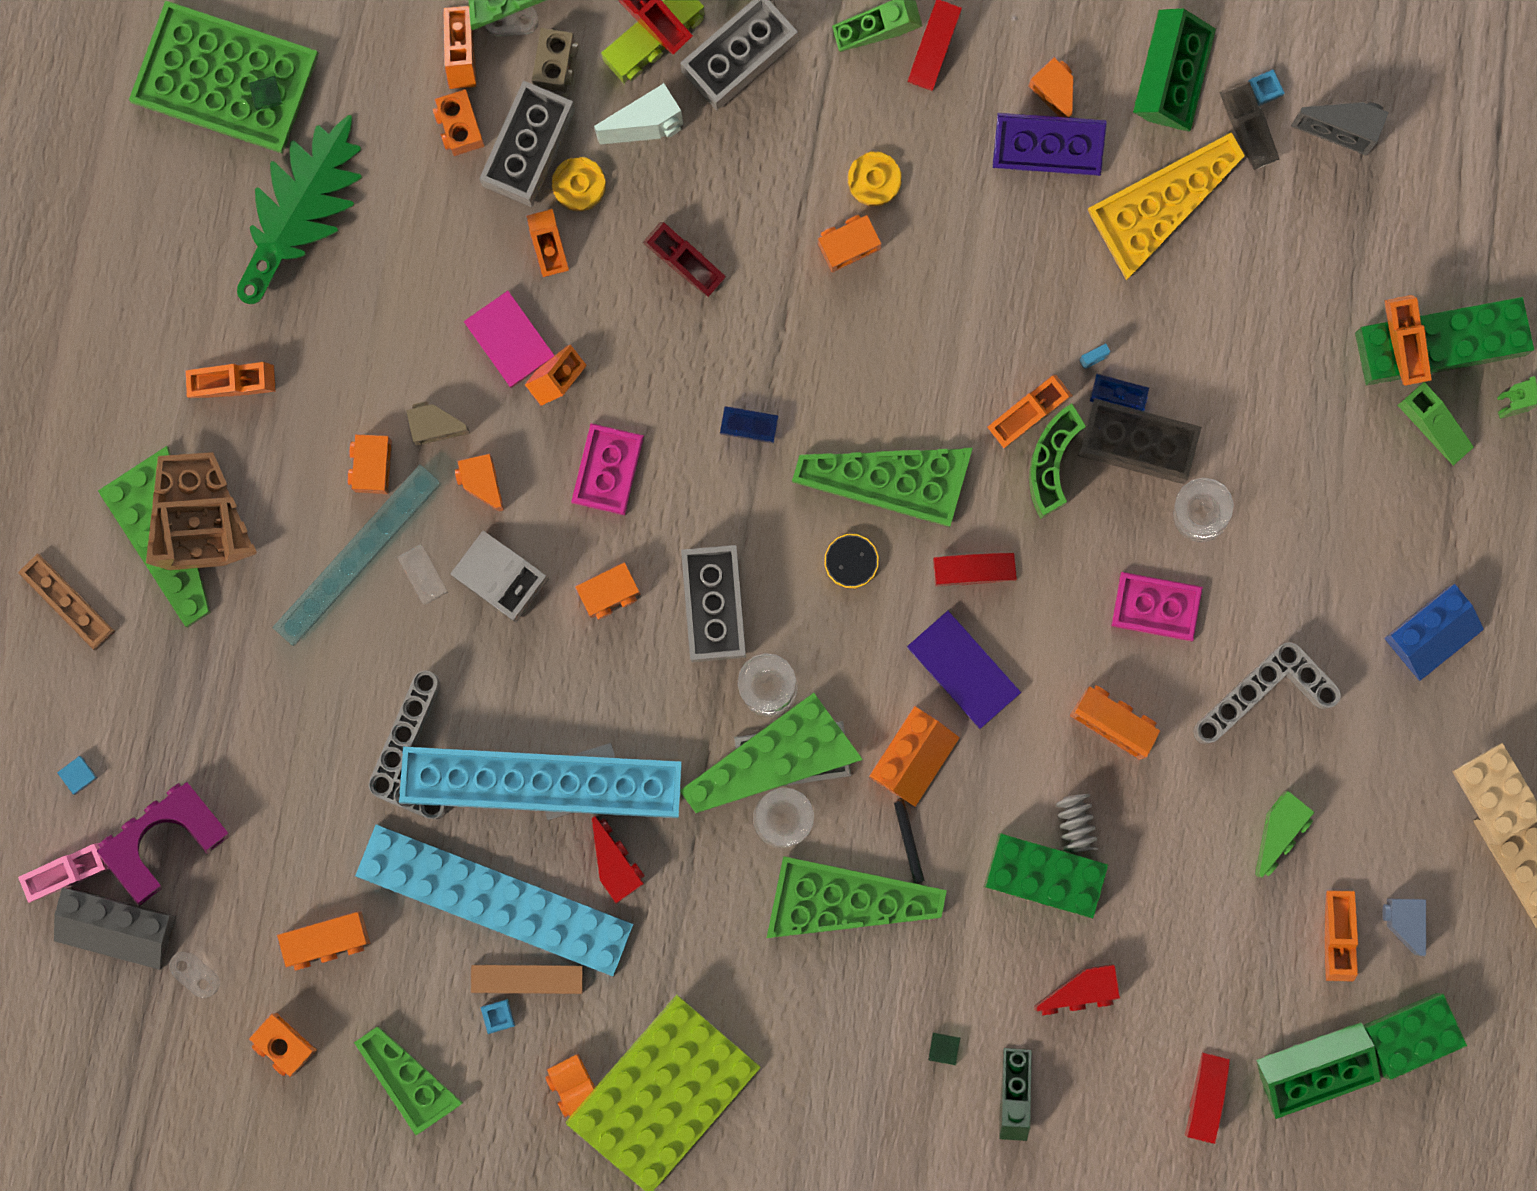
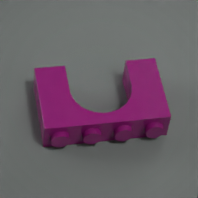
M188 782L182 786L180 783L174 785L167 791L168 797L160 803L157 800L152 802L144 809L145 814L137 820L135 817L130 819L121 827L123 831L117 836L109 835L99 843L100 849L97 850L99 857L139 907L162 890L159 882L143 864L139 856L140 842L148 830L163 823L177 824L191 834L206 854L229 838V833Z

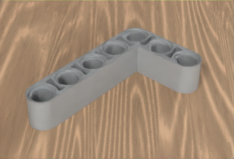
M1291 642L1284 643L1271 652L1196 723L1193 730L1194 737L1202 744H1210L1217 741L1285 676L1320 709H1328L1337 705L1341 697L1340 690L1298 645ZM1285 648L1291 650L1294 655L1291 663H1286L1281 658V652ZM1264 667L1270 668L1274 673V678L1271 682H1267L1261 677V671ZM1305 668L1312 672L1313 679L1311 683L1302 681L1300 677L1302 669ZM1244 686H1249L1254 691V697L1251 701H1247L1241 696V689ZM1322 689H1328L1332 694V700L1329 704L1322 702L1320 699ZM1223 705H1229L1233 708L1234 716L1231 720H1227L1221 715ZM1203 724H1210L1214 728L1212 738L1207 739L1201 734Z
M425 670L420 671L413 678L368 786L370 792L380 799L425 818L437 820L446 814L447 806H440L439 812L431 815L427 811V805L399 803L403 747L416 746L441 686L438 676ZM427 676L432 677L433 687L429 691H423L420 688L421 680ZM414 702H420L423 708L421 714L416 717L411 716L409 713L410 705ZM403 727L410 728L412 733L411 738L407 742H401L398 738V733ZM396 752L401 760L397 767L391 768L387 763V759L391 753ZM381 778H386L389 781L390 786L385 793L378 792L376 784Z

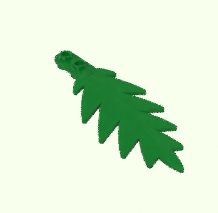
M351 115L342 119L329 134L321 126L317 125L315 127L312 142L313 158L294 140L290 142V161L295 180L275 161L270 162L272 185L279 206L259 187L255 189L256 208L263 232L254 225L250 226L252 238L258 247L237 286V295L242 302L252 305L262 300L282 259H296L306 255L305 251L293 248L294 246L316 242L338 232L337 227L309 220L328 217L354 206L353 201L322 195L341 190L362 179V175L358 173L335 169L361 151L360 146L347 143L353 118ZM262 261L267 263V268L264 271H260L258 268L259 263ZM248 286H254L255 291L252 295L246 294Z

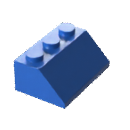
M1453 584L1443 590L1384 639L1415 677L1421 681L1482 632L1484 628L1473 605L1460 589Z

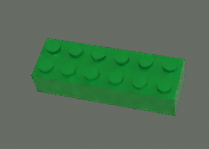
M1523 297L1420 316L1421 325L1425 329L1431 374L1524 357L1534 351ZM1388 322L1360 327L1355 332L1366 386L1400 380L1401 376L1394 354Z

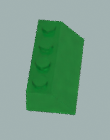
M1184 8L1162 9L1158 11L1133 113L1151 123L1191 131L1216 28Z
M1362 1022L1346 1026L1341 1030L1319 1036L1316 1039L1294 1045L1288 1049L1256 1060L1261 1082L1276 1119L1381 1081L1375 1046Z

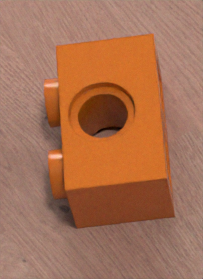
M278 1013L271 1014L249 1038L254 1043L252 1045L253 1050L263 1058L267 1055L274 1062L272 1067L282 1076L286 1074L289 1077L295 1075L317 1051ZM278 1039H283L288 1045L285 1054H279L275 1049V1043Z

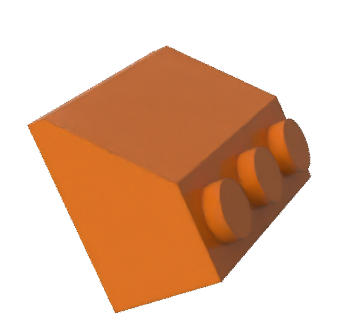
M1097 685L1094 689L1090 686L1087 687L1070 716L1137 759L1146 758L1160 733V730L1155 728L1157 723L1145 715H1142L1141 718L1132 713L1133 708L1121 700L1116 703L1109 699L1110 693Z
M914 706L869 778L916 807L960 737L939 721Z

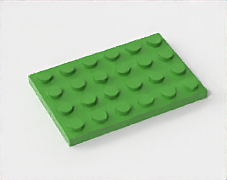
M165 0L129 101L132 104L283 154L319 53L316 50Z

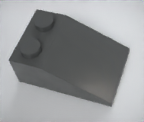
M1361 102L1302 107L1293 120L1291 127L1367 156L1378 142L1389 112L1384 111L1381 105L1373 102H1368L1367 104Z

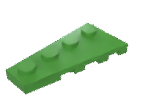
M379 1026L354 1042L415 1136L463 1104L460 1099Z

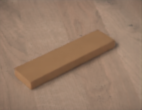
M37 553L18 572L93 650H97L115 632L40 554Z
M471 965V993L583 994V965Z

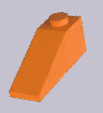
M469 6L444 8V55L449 89L476 87L473 30H471Z

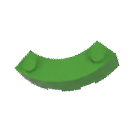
M1072 403L1061 410L1047 425L1035 446L1029 469L1030 493L1040 519L1062 508L1067 503L1060 484V461L1067 445L1086 428Z

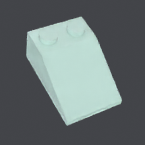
M662 84L601 121L594 128L600 144L661 139L664 136L671 137L681 130L680 126L683 125L681 109L665 84Z

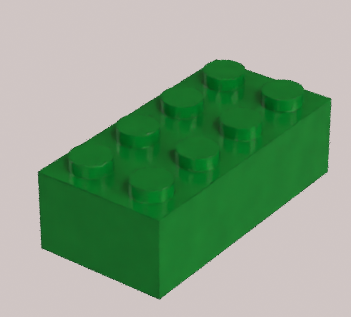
M1000 833L996 840L983 887L1093 919L1108 864Z

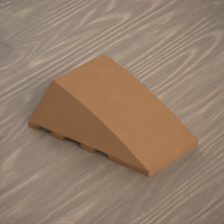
M213 452L158 456L146 564L167 570L228 565L257 553L254 545L249 540L246 526L241 521L236 510V503L228 492L227 483Z

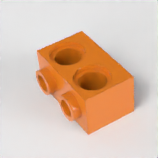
M466 89L435 99L437 108L433 109L437 124H443L445 133L441 134V138L446 150L451 149L453 155L457 156L485 147ZM452 106L460 108L459 113L455 116H448L446 114L447 110ZM465 131L468 133V137L464 141L454 140L458 132Z

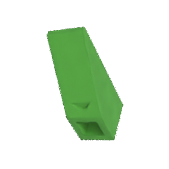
M892 0L837 23L832 28L838 49L842 52L901 36L923 25L915 0Z
M1425 382L1397 405L1453 466L1474 448L1443 401Z
M1289 791L1283 792L1266 813L1255 871L1257 877H1263L1265 874L1270 876L1279 864L1276 862L1278 857L1282 853L1286 855L1296 842L1293 839L1298 832L1304 833L1313 822L1310 817L1314 811Z

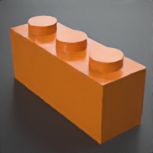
M362 911L277 935L285 967L294 966L295 971L310 967V961L320 958L321 963L338 959L337 953L347 950L348 955L365 951L364 945L370 944Z

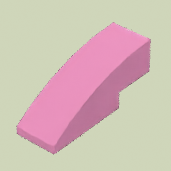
M99 843L92 844L73 854L65 855L18 877L28 903L109 870L97 853V850L100 849Z

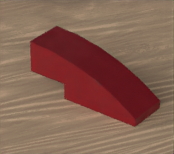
M659 222L642 242L669 267L707 297L726 278L719 269L687 240H683L665 222Z

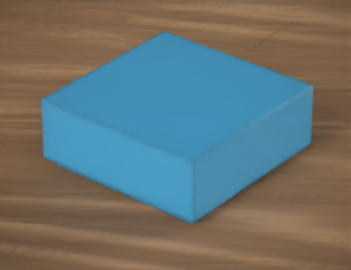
M1274 69L1248 81L1258 106L1280 98L1285 94Z
M1104 344L1082 355L1079 361L1083 369H1087L1107 359L1110 350L1107 344Z
M78 756L57 772L73 795H76L97 779V776L82 756Z
M508 999L480 1007L488 1034L515 1026Z

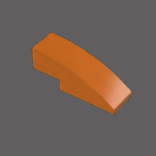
M1408 295L1384 300L1394 354L1403 385L1431 381L1425 329L1421 325L1417 297Z
M258 362L186 370L187 398L227 397L275 392L274 365Z
M1052 375L987 428L1001 446L1006 448L1073 397V395L1057 375Z
M1327 891L1325 903L1326 981L1354 982L1358 975L1355 891Z

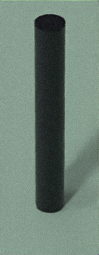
M905 801L894 802L913 882L925 881Z

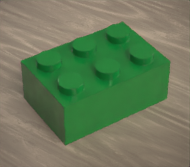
M1434 993L1363 1025L1375 1046L1379 1069L1383 1077L1389 1080L1467 1046L1449 1004L1442 993Z

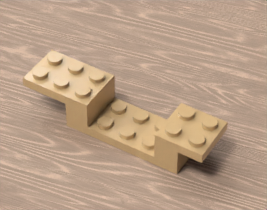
M1500 743L1452 772L1479 816L1473 822L1537 929V800L1503 743Z

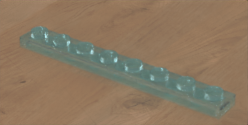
M419 465L272 628L292 646H295L441 483L423 466Z

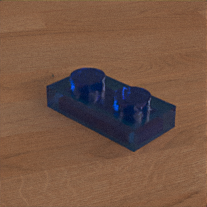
M1096 374L1090 402L1143 415L1149 387Z
M725 406L720 435L774 444L779 415Z

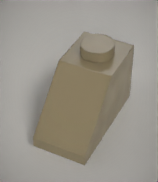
M420 402L412 405L413 409L406 410L412 439L416 446L470 434L466 424L434 404L429 405L428 402Z

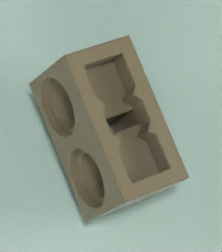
M545 28L540 29L532 75L533 85L559 92H566L567 84L572 85L574 69L570 68L572 58L576 59L578 53V42H575L573 33ZM556 43L565 45L564 50L558 53L553 52L551 48ZM551 69L561 71L560 75L555 79L547 77V73Z

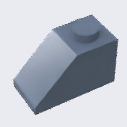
M1387 899V904H1384L1382 909L1383 921H1387V927L1414 955L1426 956V900Z

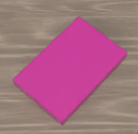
M506 291L463 321L510 388H513L533 374L554 356L509 291Z
M591 423L571 503L625 516L644 436Z
M1121 572L1111 627L1192 642L1194 640L1203 587Z

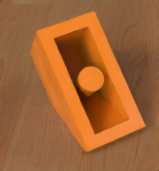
M1054 57L1031 78L1029 87L1058 117L1071 118L1073 104L1072 70L1064 61L1059 62Z
M553 209L527 215L528 226L542 276L546 277L569 271Z
M570 344L539 367L526 382L525 386L542 406L563 396L587 365Z
M486 454L457 461L459 469H455L457 484L463 485V488L468 493L497 511H503L504 507L492 456Z

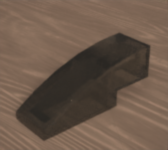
M1242 82L1220 91L1219 93L1231 124L1253 169H1258L1279 160L1280 158L1262 108L1258 107L1250 82Z

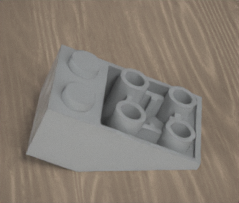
M485 531L481 532L450 574L515 623H517L549 580L545 574Z

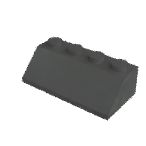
M66 887L61 890L54 914V941L161 970L176 916Z

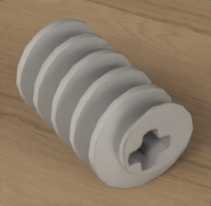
M1091 794L1063 797V800L1056 803L1057 807L1065 808V811L1058 814L1059 818L1067 820L1060 825V829L1068 830V833L1061 836L1062 840L1070 841V844L1063 847L1064 851L1074 853L1099 849L1090 846L1091 843L1097 841V837L1089 835V832L1095 830L1096 827L1087 824L1088 821L1094 818V815L1085 813L1086 810L1092 807V804L1083 801L1090 797Z

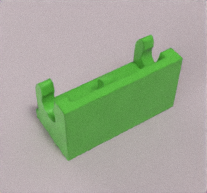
M1535 376L1513 385L1509 391L1503 392L1497 397V400L1509 398L1512 402L1510 403V408L1506 407L1498 411L1500 419L1529 412L1537 407V382Z

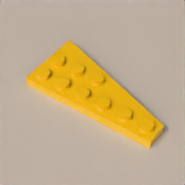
M1232 132L1088 208L1087 211L1126 281L1244 158L1245 155Z

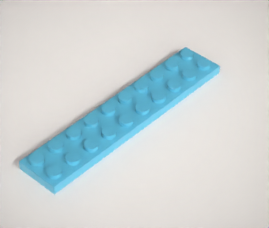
M403 747L399 803L678 818L681 762Z
M377 824L374 827L355 875L363 880L610 976H614L634 925Z

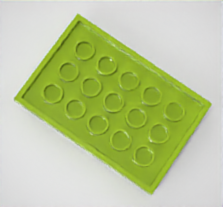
M676 995L567 1119L566 1125L644 1191H654L761 1067L681 997Z

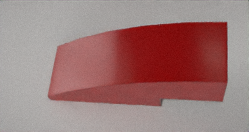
M618 0L672 55L693 37L662 0Z
M936 0L914 60L908 83L933 91L961 16V7L942 0Z
M1014 553L933 557L935 587L1017 580Z
M1202 1052L1189 1106L1191 1109L1185 1131L1186 1137L1215 1144L1224 1103L1230 1059Z

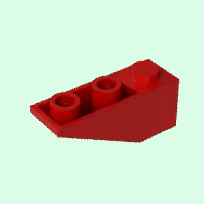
M597 816L592 817L599 879L614 902L619 903L644 885L642 878L645 875L637 863L631 865L625 856L629 852L620 840L615 843L610 836L613 829L603 817L599 820Z
M1115 965L1084 968L1034 1006L1035 1011H1042V1016L1057 1014L1059 1013L1058 1008L1069 1007L1070 1011L1086 1009V1004L1097 1002V1007L1114 1005L1113 1000L1120 999Z

